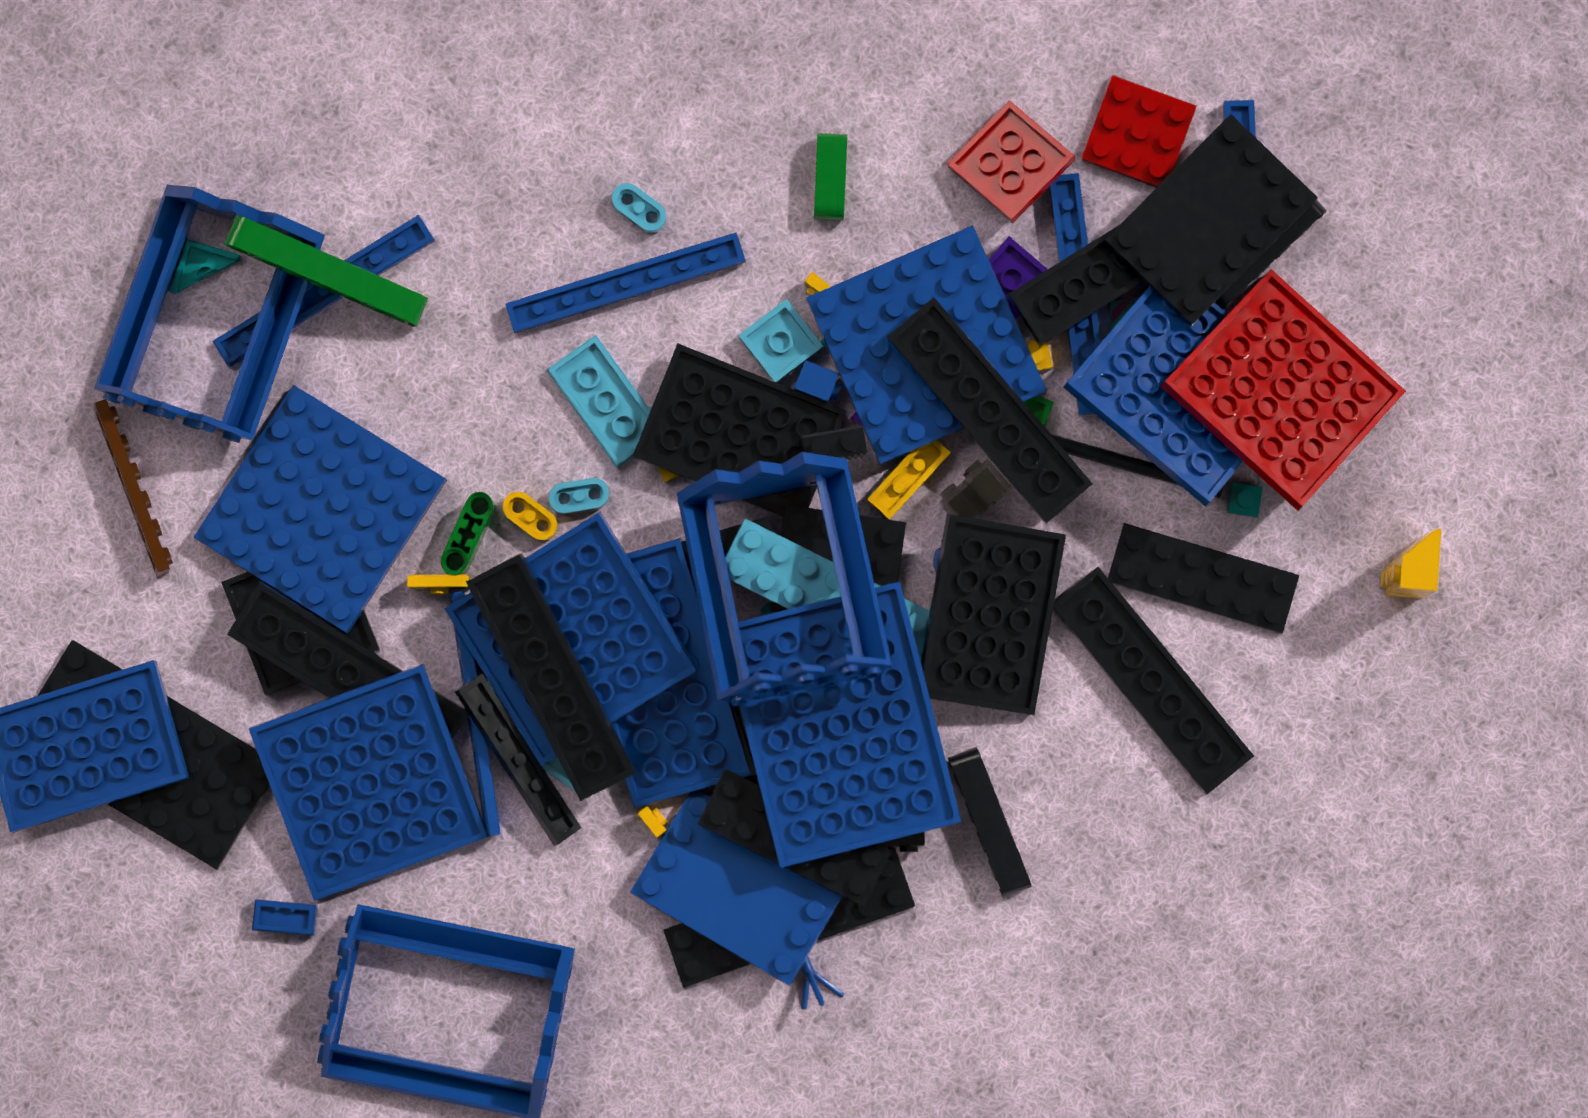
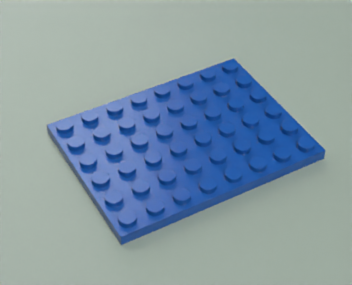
M900 582L875 588L892 666L880 671V676L872 679L861 678L841 682L828 688L817 687L797 691L784 697L773 696L753 700L747 704L740 705L780 868L962 822ZM841 596L738 622L749 677L757 673L782 675L801 664L826 666L845 655L853 656Z

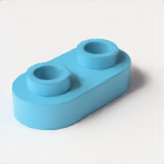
M624 183L613 191L612 202L616 211L647 233H656L665 226L667 216L664 207L637 186ZM624 196H631L633 202L630 205H624L622 203ZM649 213L657 215V220L654 223L646 221V216Z
M598 478L564 482L555 485L551 489L549 503L553 510L559 514L595 510L607 504L610 492L607 484ZM592 489L600 491V497L596 500L589 497V492ZM562 494L570 496V502L566 505L559 502V497Z

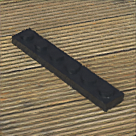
M483 674L477 675L454 691L554 846L559 845L582 827L544 768L538 762Z

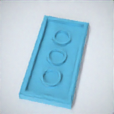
M595 335L548 368L547 372L618 468L632 458L651 410Z

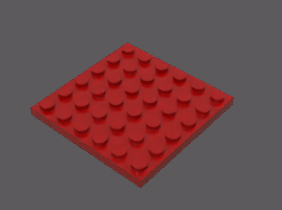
M1272 269L1161 385L1168 394L1297 511L1307 503L1406 392L1405 389Z

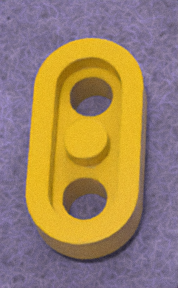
M520 491L512 492L504 499L503 512L505 516L538 541H547L555 536L558 530V522L555 516L526 493ZM517 502L524 504V510L521 513L513 511V506ZM540 521L548 522V529L541 532L537 529V524Z

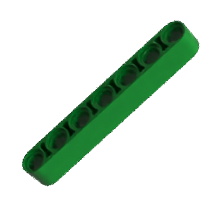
M235 215L224 245L394 320L402 323L407 321L409 322L408 325L412 327L418 326L428 301L427 297L242 216Z

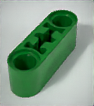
M817 133L814 220L844 221L847 134Z
M484 492L472 493L467 498L443 551L440 563L448 575L466 574L469 571L494 516L495 503ZM484 499L488 501L489 507L486 513L477 515L473 512V505L477 500ZM469 515L474 520L482 522V524L478 526V524L474 523L472 532L475 534V538H468L464 547L470 550L466 554L462 549L454 546L456 543L462 546L464 542L461 532L462 530L468 531L472 524L470 520H467ZM453 555H461L464 559L463 566L459 570H450L448 567V560Z

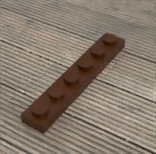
M106 399L95 402L94 412L157 578L169 573V565L173 564L168 548H162L158 537L162 536V531L156 518L151 520L148 508L152 506L147 491H141L137 480H140L141 476L135 462L130 463L126 452L131 451L125 434L120 435L116 426V424L120 423L115 406L109 407Z

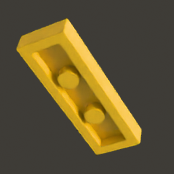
M938 440L911 451L870 495L867 501L884 517L891 520L951 452Z

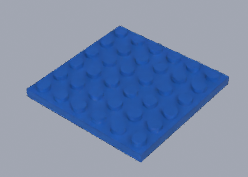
M973 225L806 297V301L879 465L964 429L887 339L888 335L933 297L1023 402L1047 392Z
M1149 287L1063 388L1206 507L1243 461L1168 394L1161 385L1229 313L1217 303H1214L1190 326Z
M293 385L194 535V538L348 634L442 490L447 479Z
M601 512L596 513L525 558L611 723L698 670ZM468 593L444 608L540 765L542 766L557 757L472 593Z
M424 664L249 728L314 901L488 837L485 824Z

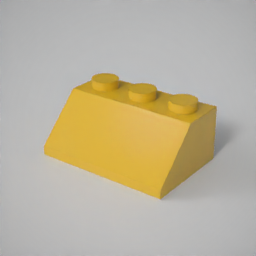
M1434 529L1421 536L1386 565V570H1382L1380 574V588H1385L1384 596L1421 599L1437 592L1442 529Z

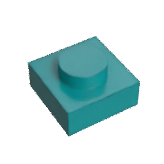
M1232 482L1227 513L1258 518L1263 487Z

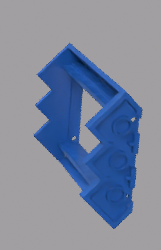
M167 184L94 389L104 393L103 399L131 407L137 404L143 406L142 411L157 417L162 416L174 420L176 417L183 420V425L193 429H202L214 433L216 430L223 433V438L236 443H240L241 438L253 441L309 283L277 268L275 269L222 421L133 393V386L196 210L231 221L234 220L235 215L242 216L319 250L321 249L325 234L280 214L259 211L237 200L222 199L196 187Z
M801 452L783 464L758 461L739 473L714 470L676 493L718 701L731 702L733 706H740L753 700L773 696L784 697L797 691L817 687L828 688L837 683L861 678H876L881 675L880 671L892 666L847 459ZM817 485L853 656L845 655L826 666L801 664L782 675L757 673L749 677L714 505Z
M358 904L354 916L349 915L345 926L347 937H341L337 955L342 956V959H339L336 969L338 980H332L329 988L328 999L333 1000V1002H330L326 1019L329 1020L328 1025H322L319 1035V1042L324 1043V1045L320 1046L317 1063L322 1064L321 1077L520 1118H540L554 1059L575 948ZM360 941L554 980L533 1082L529 1083L338 1044Z

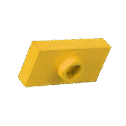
M467 574L407 576V587L409 589H430V594L447 595L449 594V589H469L466 581L471 578Z

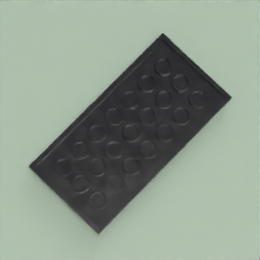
M71 640L38 696L123 669L75 640ZM167 696L189 779L108 803V805L204 863L219 870L270 784L256 748Z

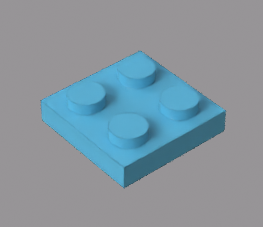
M787 299L738 335L767 375L776 383L802 365L805 360L807 361L823 349V345Z

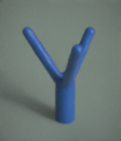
M808 956L801 967L804 975L801 1008L804 1010L807 1009L809 983L820 1006L825 1005L816 980L839 997L844 996L843 991L814 970Z

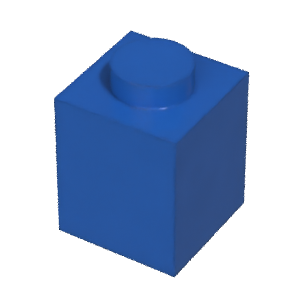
M805 360L794 390L829 403L830 399H837L842 383L838 382L839 373Z

